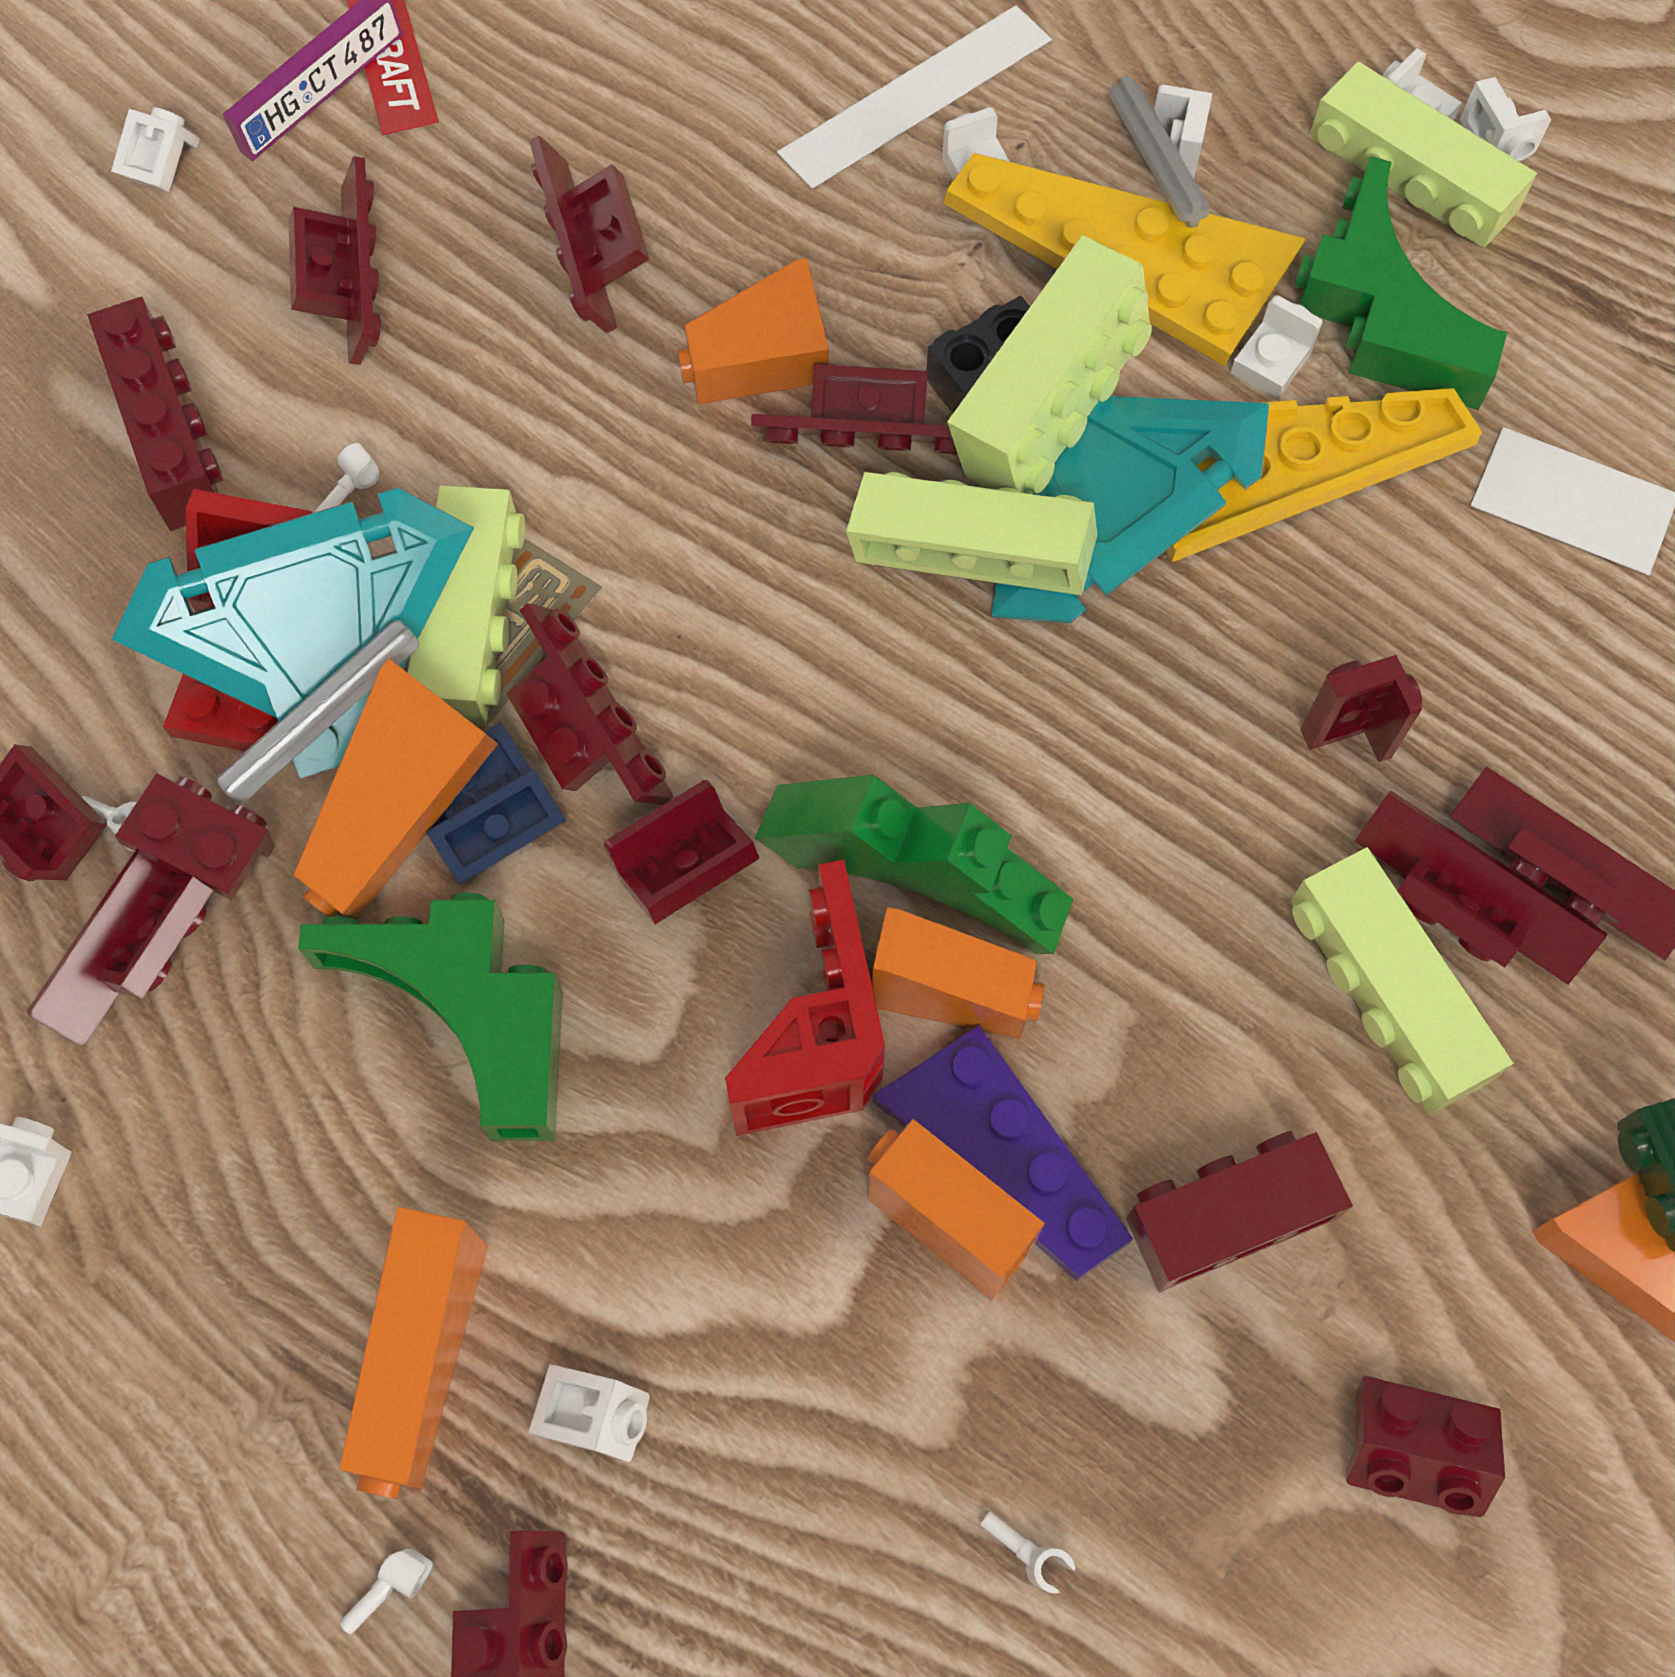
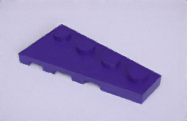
M980 1026L972 1029L873 1095L872 1102L889 1117L892 1115L905 1127H907L912 1119L917 1121L1043 1221L1045 1225L1035 1245L1076 1281L1132 1242L1133 1238Z

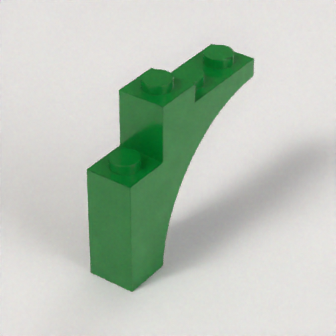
M1370 156L1363 178L1352 176L1341 208L1351 211L1349 220L1339 217L1333 237L1322 235L1316 255L1304 254L1294 287L1304 290L1299 305L1305 307L1310 313L1321 319L1351 327L1345 345L1346 349L1355 351L1349 368V374L1409 391L1454 388L1466 407L1479 410L1496 378L1508 332L1497 330L1477 321L1454 307L1426 283L1412 266L1396 237L1389 214L1387 191L1392 162Z
M874 774L777 785L755 835L757 841L797 869H818L819 864L844 860L847 874L887 883L941 902L1001 931L1035 954H1054L1074 900L1011 851L1008 845L1012 835L971 803L916 807Z
M470 892L453 894L450 896V900H431L429 924H424L419 919L405 916L390 917L385 920V924H361L359 921L348 917H327L322 920V924H301L298 949L314 969L340 970L386 982L426 1005L447 1024L460 1040L470 1062L478 1091L480 1127L490 1141H555L563 991L555 973H547V970L540 966L515 965L508 969V973H501L505 921L495 900H488L484 895Z

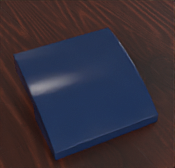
M502 722L484 731V733L498 743L496 748L432 828L426 832L427 837L459 886L566 822L535 770L530 769Z

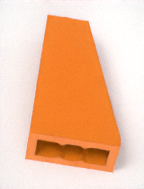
M390 658L380 668L294 872V876L309 887L303 895L304 898L329 917H336L340 912L343 915L360 918L427 834L426 832L432 828L498 745L496 741Z
M397 1207L339 1468L340 1471L360 1476L356 1488L358 1491L398 1499L401 1486L418 1490L422 1489L488 1245L464 1220Z

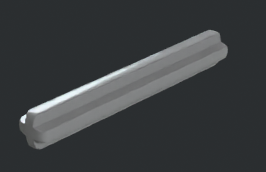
M1131 77L1120 78L1119 84L1111 87L1110 90L1112 103L1177 219L1184 222L1186 227L1194 228L1198 226L1201 219L1208 217L1209 205L1140 85L1134 83Z
M391 621L218 776L217 782L223 792L238 803L246 802L372 689L380 668L388 658L397 665H400L419 647L420 643L413 632L401 621Z

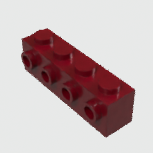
M141 296L89 313L87 316L147 493L169 530L173 531L186 526L185 509L193 489L219 493L216 483L224 481L212 449L207 448L203 450L199 438L208 436L196 404L191 403L187 405L184 394L191 392L192 388L179 358L171 360L168 350L177 347L167 321L163 315L153 318Z

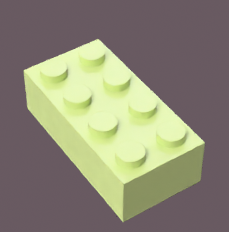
M1084 235L1080 237L947 421L964 475L967 479L984 488L997 490L1009 487L1018 489L1025 494H1033V492L1038 494L1047 486L1053 475L1054 463L1066 446L1071 448L1079 441L1086 428L1087 417L1098 401L1104 402L1111 396L1117 386L1122 367L1131 355L1134 357L1138 356L1149 341L1152 325L1149 320L1148 293L1145 287L1143 264Z

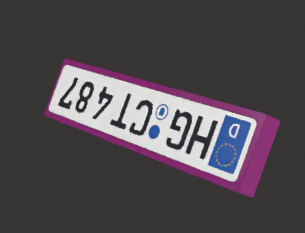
M360 0L222 114L240 153L254 161L403 36L391 0Z

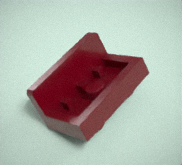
M1397 655L1362 665L1360 661H1351L1334 668L1327 674L1300 729L1309 750L1365 733L1377 760L1382 762L1391 759L1422 711V695L1419 685L1411 674L1405 673Z
M14 744L0 764V855L3 857L2 863L9 872L26 881H67L105 829L107 823L31 746Z
M156 773L116 833V839L119 844L180 875L195 877L214 890L213 892L232 901L260 854L269 857L275 847L269 831L265 829L267 822L258 814L243 806L234 805L230 811L210 801L212 794L203 786L188 778L180 776L175 783Z
M708 780L701 781L604 842V848L622 885L655 925L760 859L754 842L723 809L714 786Z
M1364 1375L1356 1391V1449L1346 1468L1347 1484L1371 1490L1381 1496L1399 1497L1439 1507L1452 1514H1467L1475 1517L1484 1516L1505 1479L1501 1409Z

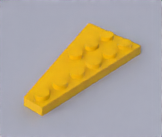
M973 153L947 188L943 203L1055 269L1059 268L1082 235L1143 264L1145 287L1148 293L1147 304L1150 324L1224 367L1306 241V238L1210 213L1208 217L1199 221L1198 226L1189 228L1186 227L1184 222L1177 219L1170 204L1167 202Z
M1454 388L1386 393L1382 400L1350 402L1349 396L1328 397L1325 404L1298 406L1297 400L1260 402L1269 403L1262 478L1246 490L1233 479L1217 491L1225 499L1226 505L1171 546L1166 552L1172 562L1475 446L1482 431ZM1209 456L1196 467L1203 472L1216 461Z

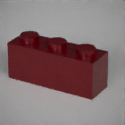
M1292 1131L1281 1133L1257 1145L1256 1149L1259 1155L1237 1164L1233 1155H1228L1199 1168L1196 1171L1200 1178L1199 1180L1176 1188L1173 1179H1169L1150 1186L1136 1195L1139 1204L1134 1205L1125 1219L1159 1293L1335 1221L1353 1207L1317 1132L1296 1140Z

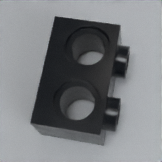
M1021 295L1004 305H994L988 308L977 320L957 331L949 330L941 334L932 345L928 346L927 382L952 414L1030 308V305Z

